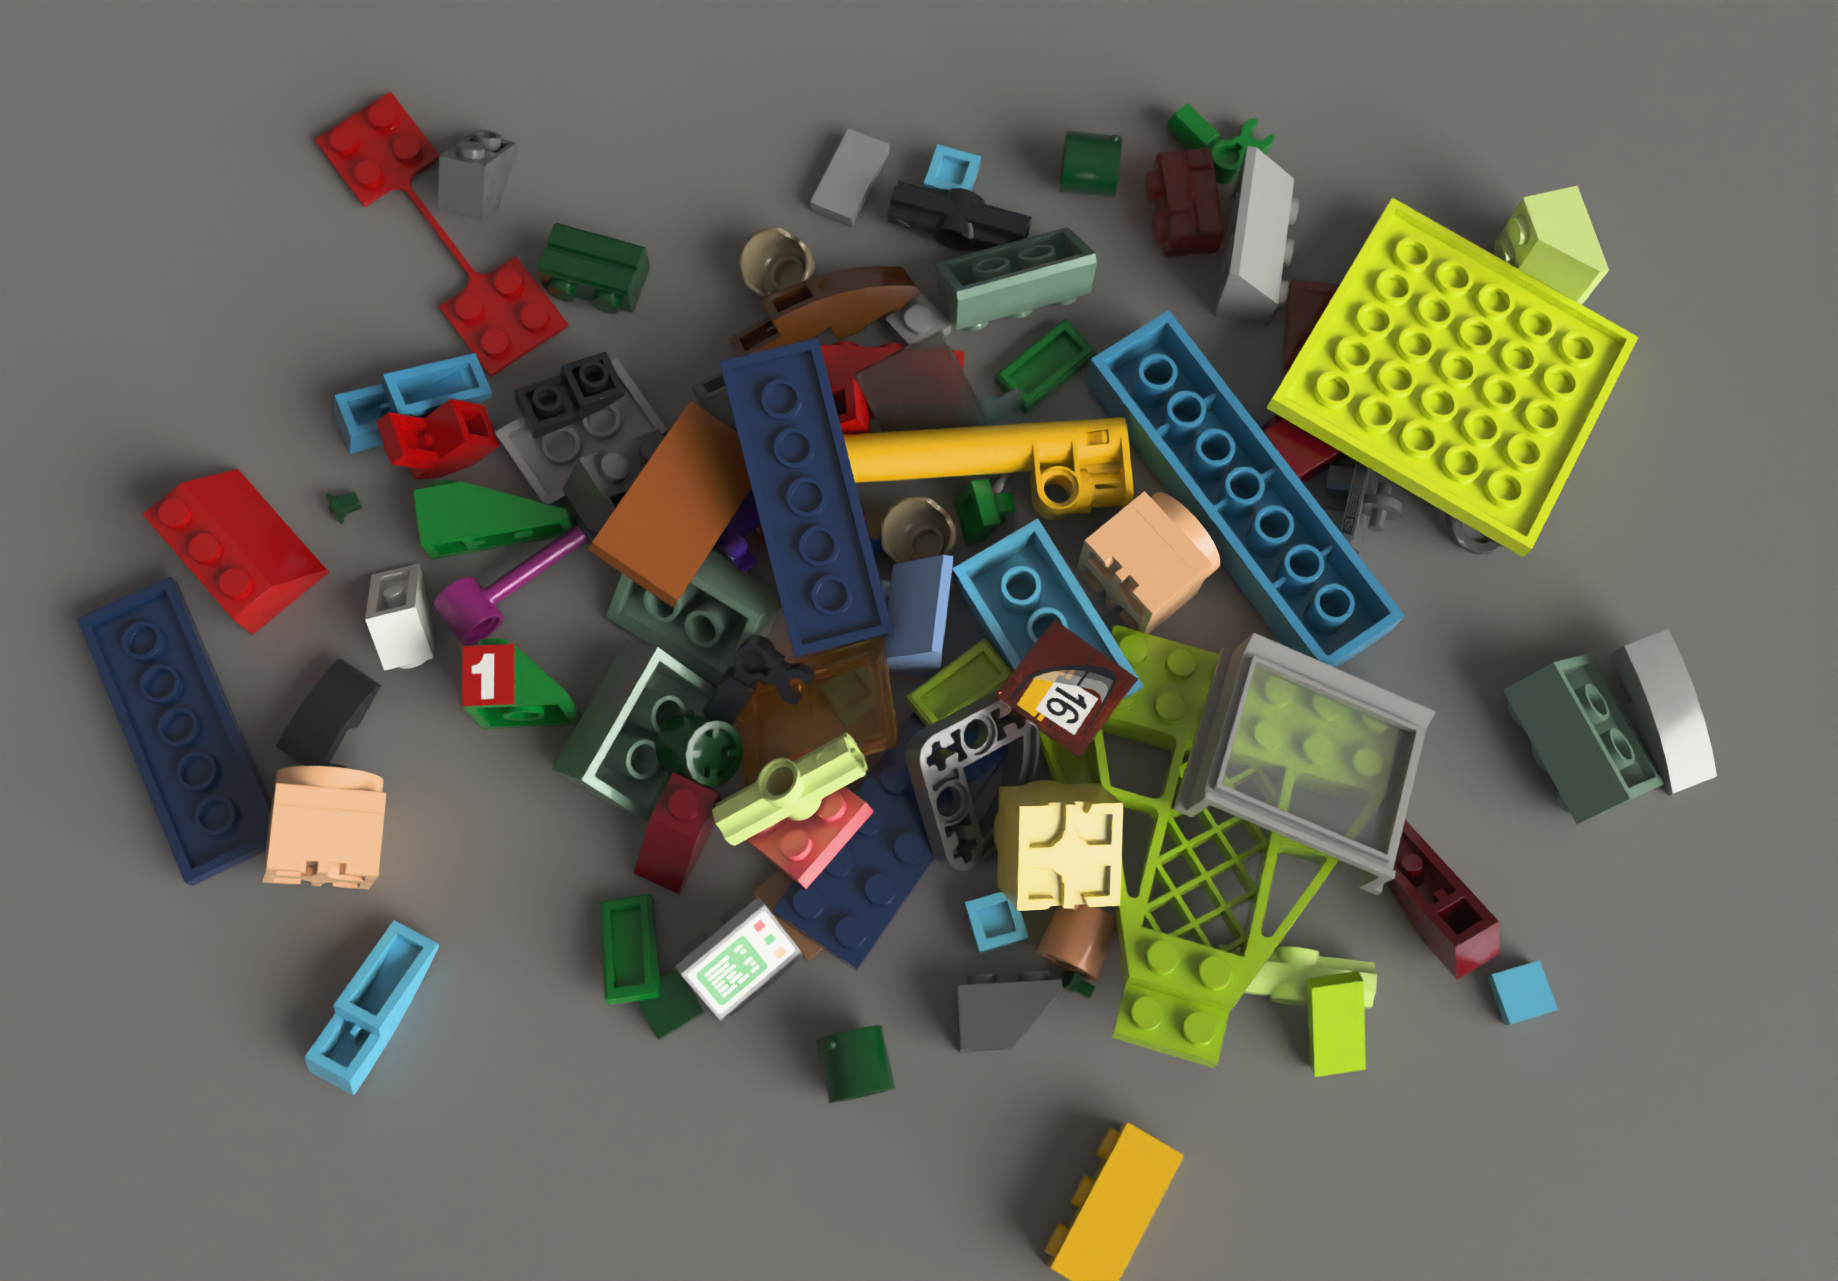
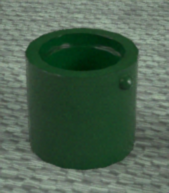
M1066 131L1060 192L1115 197L1120 170L1122 136Z
M687 710L684 714L675 715L665 722L658 733L655 745L657 760L663 770L671 776L674 772L696 783L707 786L721 785L731 779L740 767L743 756L742 739L734 727L727 722L694 715L693 710Z
M882 1025L848 1030L816 1040L829 1104L858 1099L895 1089Z

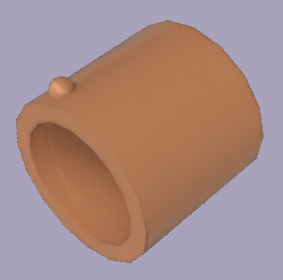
M1076 904L1074 908H1063L1061 905H1057L1036 953L1063 970L1079 973L1084 979L1096 981L1118 935L1116 917L1099 907H1089L1087 904Z

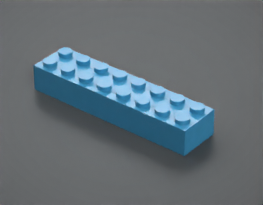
M1170 310L1091 358L1085 383L1112 418H1125L1130 443L1170 496L1184 505L1202 524L1217 548L1221 564L1282 645L1338 668L1390 633L1405 617Z

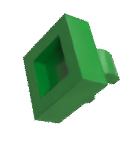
M989 479L970 481L954 499L966 544L984 542L1000 524L1006 521L1004 514H1012L1016 511L1011 493L993 495Z

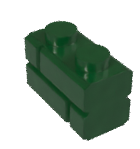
M559 223L553 225L547 241V248L544 249L538 265V274L543 287L552 297L565 302L573 301L574 297L591 301V304L596 309L608 314H616L619 309L630 313L635 311L641 294V288H643L650 270V262L645 247Z

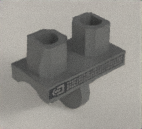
M1356 461L1355 465L1331 464L1326 486L1328 495L1348 497L1345 508L1322 506V509L1355 552L1360 554L1368 516L1371 517L1368 528L1374 532H1382L1385 520L1400 518L1403 505L1400 501L1391 497L1393 486L1389 483H1379L1377 492L1374 494L1378 477L1377 472Z

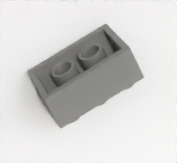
M1247 146L1231 192L1214 316L1269 325L1276 308L1284 309L1287 299L1289 281L1281 280L1283 267H1289L1292 259L1294 239L1287 238L1288 225H1295L1299 209V198L1292 197L1294 178L1257 147Z

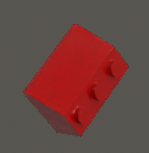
M239 469L182 482L142 513L228 615L251 635L256 633L329 573Z

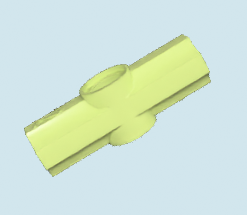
M846 732L795 761H791L788 758L774 759L764 766L756 782L715 804V808L712 809L715 824L721 830L725 840L735 846L787 817L796 821L807 819L817 811L822 798L866 775L868 766L865 757L855 740Z
M1219 944V945L1217 946V949H1221V948L1225 947L1226 945H1224V944ZM1281 946L1274 950L1244 994L1269 996V1000L1276 1003L1307 1006L1306 978L1358 971L1364 980V1008L1373 1007L1377 988L1375 962L1319 956V952L1316 950ZM1240 948L1233 951L1232 954L1239 955Z

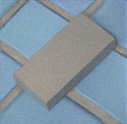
M848 128L810 201L811 210L853 227L890 153V144Z

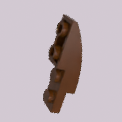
M857 267L827 273L787 287L763 299L761 302L769 316L729 338V341L738 357L814 339L829 327L837 340L840 341L847 336L862 332L869 323L884 314L903 308L910 299L919 295L920 292L903 267Z

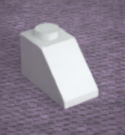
M420 564L371 575L365 620L383 669L388 670L397 667L410 669L423 664L426 660L433 659L435 632Z

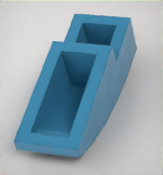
M476 353L386 373L383 374L382 384L334 395L333 415L349 454L383 445L376 421L388 412L425 418L449 399L480 404L491 398L492 391Z

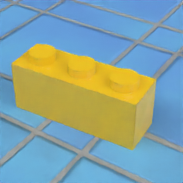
M1129 1122L1122 1123L1118 1131L1110 1127L1095 1153L1096 1156L1103 1160L1094 1177L1091 1178L1085 1174L1072 1195L1070 1203L1077 1208L1069 1224L1065 1226L1059 1222L1045 1246L1044 1252L1051 1255L1046 1266L1071 1281H1119L1184 1157L1182 1153Z

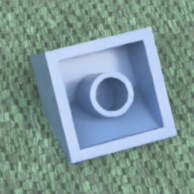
M939 555L893 564L891 580L882 579L881 585L893 632L874 637L873 656H881V672L931 678L941 671L951 590L953 556Z

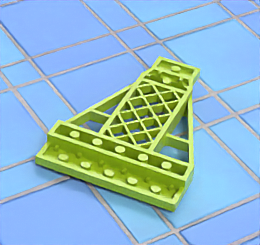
M1114 624L1111 635L1144 687L1097 715L1089 727L1088 732L1096 783H1099L1123 803L1124 808L1150 815L1153 819V826L1135 898L1130 897L1127 893L1121 857L1120 906H1114L1121 950L1119 963L1123 989L1111 1038L1214 1068L1219 1061L1229 1012L1249 987L1339 859L1268 829L1264 835L1258 825L1237 816L1217 825L1207 808L1197 814L1207 831L1189 841L1186 840L1174 821L1175 818L1183 814L1171 809L1176 786L1178 784L1180 788L1187 762L1182 764L1183 757L1190 754L1219 654ZM1255 666L1227 764L1228 768L1242 771V773L1229 780L1224 775L1222 785L1234 789V787L1253 778L1266 798L1263 802L1286 812L1293 786L1364 806V809L1344 835L1354 840L1386 795L1398 728ZM1093 718L1086 722V727L1089 726ZM1103 732L1171 751L1159 798L1153 799L1111 786ZM1268 779L1277 781L1276 789L1273 788ZM1242 823L1256 846L1237 856L1223 833ZM1165 830H1167L1177 847L1159 856ZM1213 839L1226 862L1207 872L1193 849ZM1261 854L1254 883L1242 863ZM1278 854H1286L1319 864L1321 866L1320 870L1271 937H1264L1261 930ZM1183 855L1196 878L1176 888L1162 865ZM1232 869L1246 893L1226 903L1212 879ZM1155 875L1166 894L1148 903ZM1202 886L1216 909L1195 919L1181 896ZM1251 900L1245 929L1243 930L1231 910ZM1171 902L1185 926L1170 934H1165L1160 930L1151 912ZM1221 916L1236 941L1221 949H1215L1201 927ZM1191 933L1195 942L1182 939V937ZM1240 948L1239 955L1232 954L1233 951Z

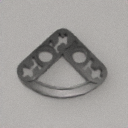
M1007 688L996 690L919 730L907 743L905 751L906 764L932 854L936 861L944 866L965 871L978 865L996 850L993 833L995 818L999 810V789L989 809L978 822L963 767L1008 743L1007 762L1000 787L1023 786L1035 781L1040 751L1039 721L1037 719L1038 715L1033 717L1017 705L1024 692L1019 691L1014 700L1011 701L1010 697L1015 690ZM1009 714L1010 721L1003 719L994 720L993 717L1002 718ZM976 720L979 725L978 738L971 746H967L964 741L965 728L969 722ZM931 745L941 747V749L932 753ZM931 755L932 763H927L926 758ZM950 787L953 796L952 803L947 811L940 814L937 809V798L943 789ZM957 836L962 838V842L959 844ZM957 848L958 854L955 855L953 854V850Z

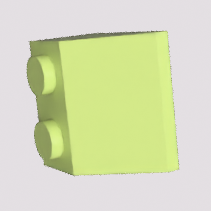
M1578 185L1523 197L1494 242L1495 256L1581 305L1609 271Z

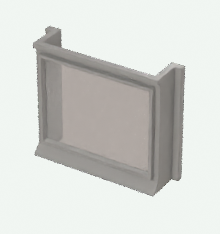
M1253 633L1234 650L1223 647L1219 652L1173 810L1189 817H1194L1209 805L1362 869L1359 888L1374 895H1379L1382 893L1384 883L1395 878L1396 871L1393 868L1426 729L1436 711Z

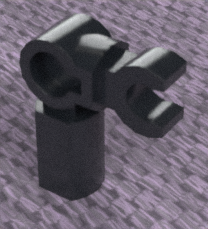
M753 635L746 638L736 651L733 659L734 667L727 669L705 704L703 713L707 718L727 722L733 726L756 690V680L766 686L769 683L776 686L778 694L785 702L797 706L803 694L791 686L790 680L798 678L810 685L816 673L806 664L788 663L784 660L786 656L778 652L768 638L761 635Z

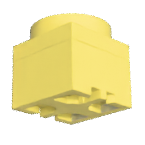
M1039 780L1023 786L999 787V810L995 818L993 833L994 843L998 852L997 887L1017 911L1049 909L1050 906L1061 905L1063 908H1074L1076 904H1087L1089 907L1120 906L1123 803L1099 783L1063 784L1052 780Z

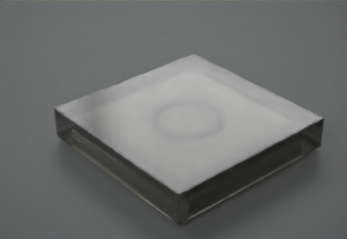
M942 329L856 371L853 375L883 432L971 427L985 420L986 417Z

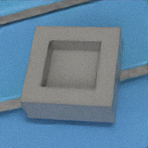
M922 292L909 300L903 308L895 311L885 319L886 328L902 345L909 349H927L951 333V323Z

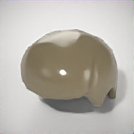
M770 227L755 232L744 243L738 261L742 280L749 289L763 299L787 287L813 278L815 263L810 248L799 237L781 227Z
M905 497L889 507L880 523L882 548L895 564L939 555L953 556L958 546L956 524L944 508L933 499L927 497Z

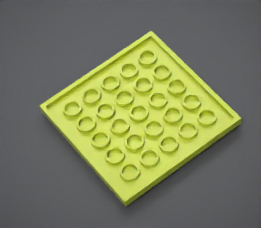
M1392 197L1266 408L1514 553L1524 557L1532 550L1638 336Z

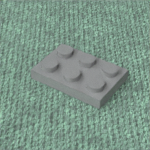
M617 357L611 360V363L625 389V396L611 405L571 425L534 439L523 416L495 432L498 440L540 502L560 507L569 501L562 488L579 458L657 429L661 431L664 437L667 435L668 429Z

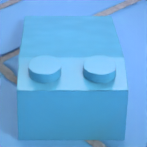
M1038 518L952 568L953 581L1007 666L1016 675L1015 678L1019 684L1030 674L1044 669L1067 665H1086L1094 653H1097L1088 665L1109 668L1117 676V681L1099 714L1143 689L1144 686ZM1034 678L1030 679L1023 686V690L1025 692L1034 680ZM1081 687L1098 698L1082 722L1084 724L1095 717L1102 700L1095 690ZM1046 716L1043 718L1047 726L1052 721ZM1055 722L1049 728L1056 739L1069 733L1068 730Z

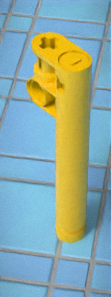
M1124 417L843 435L855 483L1029 472L1033 507L1041 517L1047 520L1063 519L1069 514L1090 513L1092 508L1119 506L1120 510H1122L1134 498L1129 438ZM1051 484L1063 487L1067 492L1068 500L1062 503L1052 502L1045 495L1044 487Z

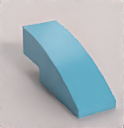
M393 920L334 1003V1016L304 1057L308 1071L354 1096L407 1011L439 948L438 943Z

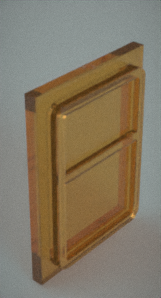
M878 636L790 663L806 664L816 673L810 685L798 678L790 680L791 686L803 694L797 706L785 702L778 694L776 686L771 683L766 686L756 680L757 688L738 716L739 736L742 739L744 785L746 787L758 780L759 773L770 761L777 758H788L791 761H795L846 732L855 740L864 756L898 747L896 711L893 706L889 677L890 668L887 663L884 639Z

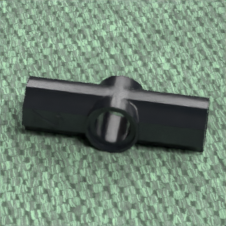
M898 181L894 187L887 214V221L889 223L933 234L938 243L959 251L971 249L972 246L988 249L1028 238L1032 220L1031 216L987 205L981 196L967 189L952 188L947 193H942Z

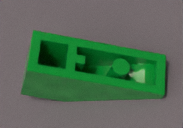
M436 480L429 483L427 488L413 490L420 545L432 560L556 538L574 527L567 510L564 508L463 481Z

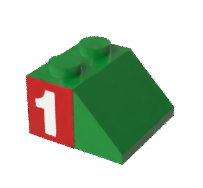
M486 638L479 640L478 646H462V707L483 730L578 724L582 714L568 693L515 644H509V641L506 639Z

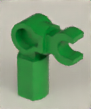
M1188 103L1172 115L1166 126L1198 160L1203 158L1206 161V175L1211 181L1220 185L1229 184L1236 179L1247 146L1257 147L1266 154L1275 138L1272 134L1263 140L1252 138L1251 134L1259 122L1256 118H1253L1243 124L1239 135L1232 136L1228 140H1220L1221 135Z

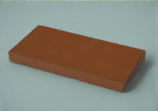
M690 400L587 550L671 607H674L751 489L738 432Z

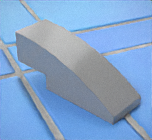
M1669 628L1624 645L1610 655L1631 699L1624 706L1652 762L1665 783L1663 785L1668 795L1717 777L1712 746L1698 697Z

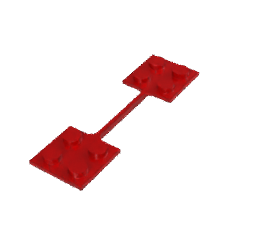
M391 91L314 139L364 208L390 191H404L469 276L467 287L438 307L472 353H476L480 364L490 377H493L569 327L566 320L517 256L489 273L481 274L474 271L411 187L412 180L418 173L439 161L440 155Z

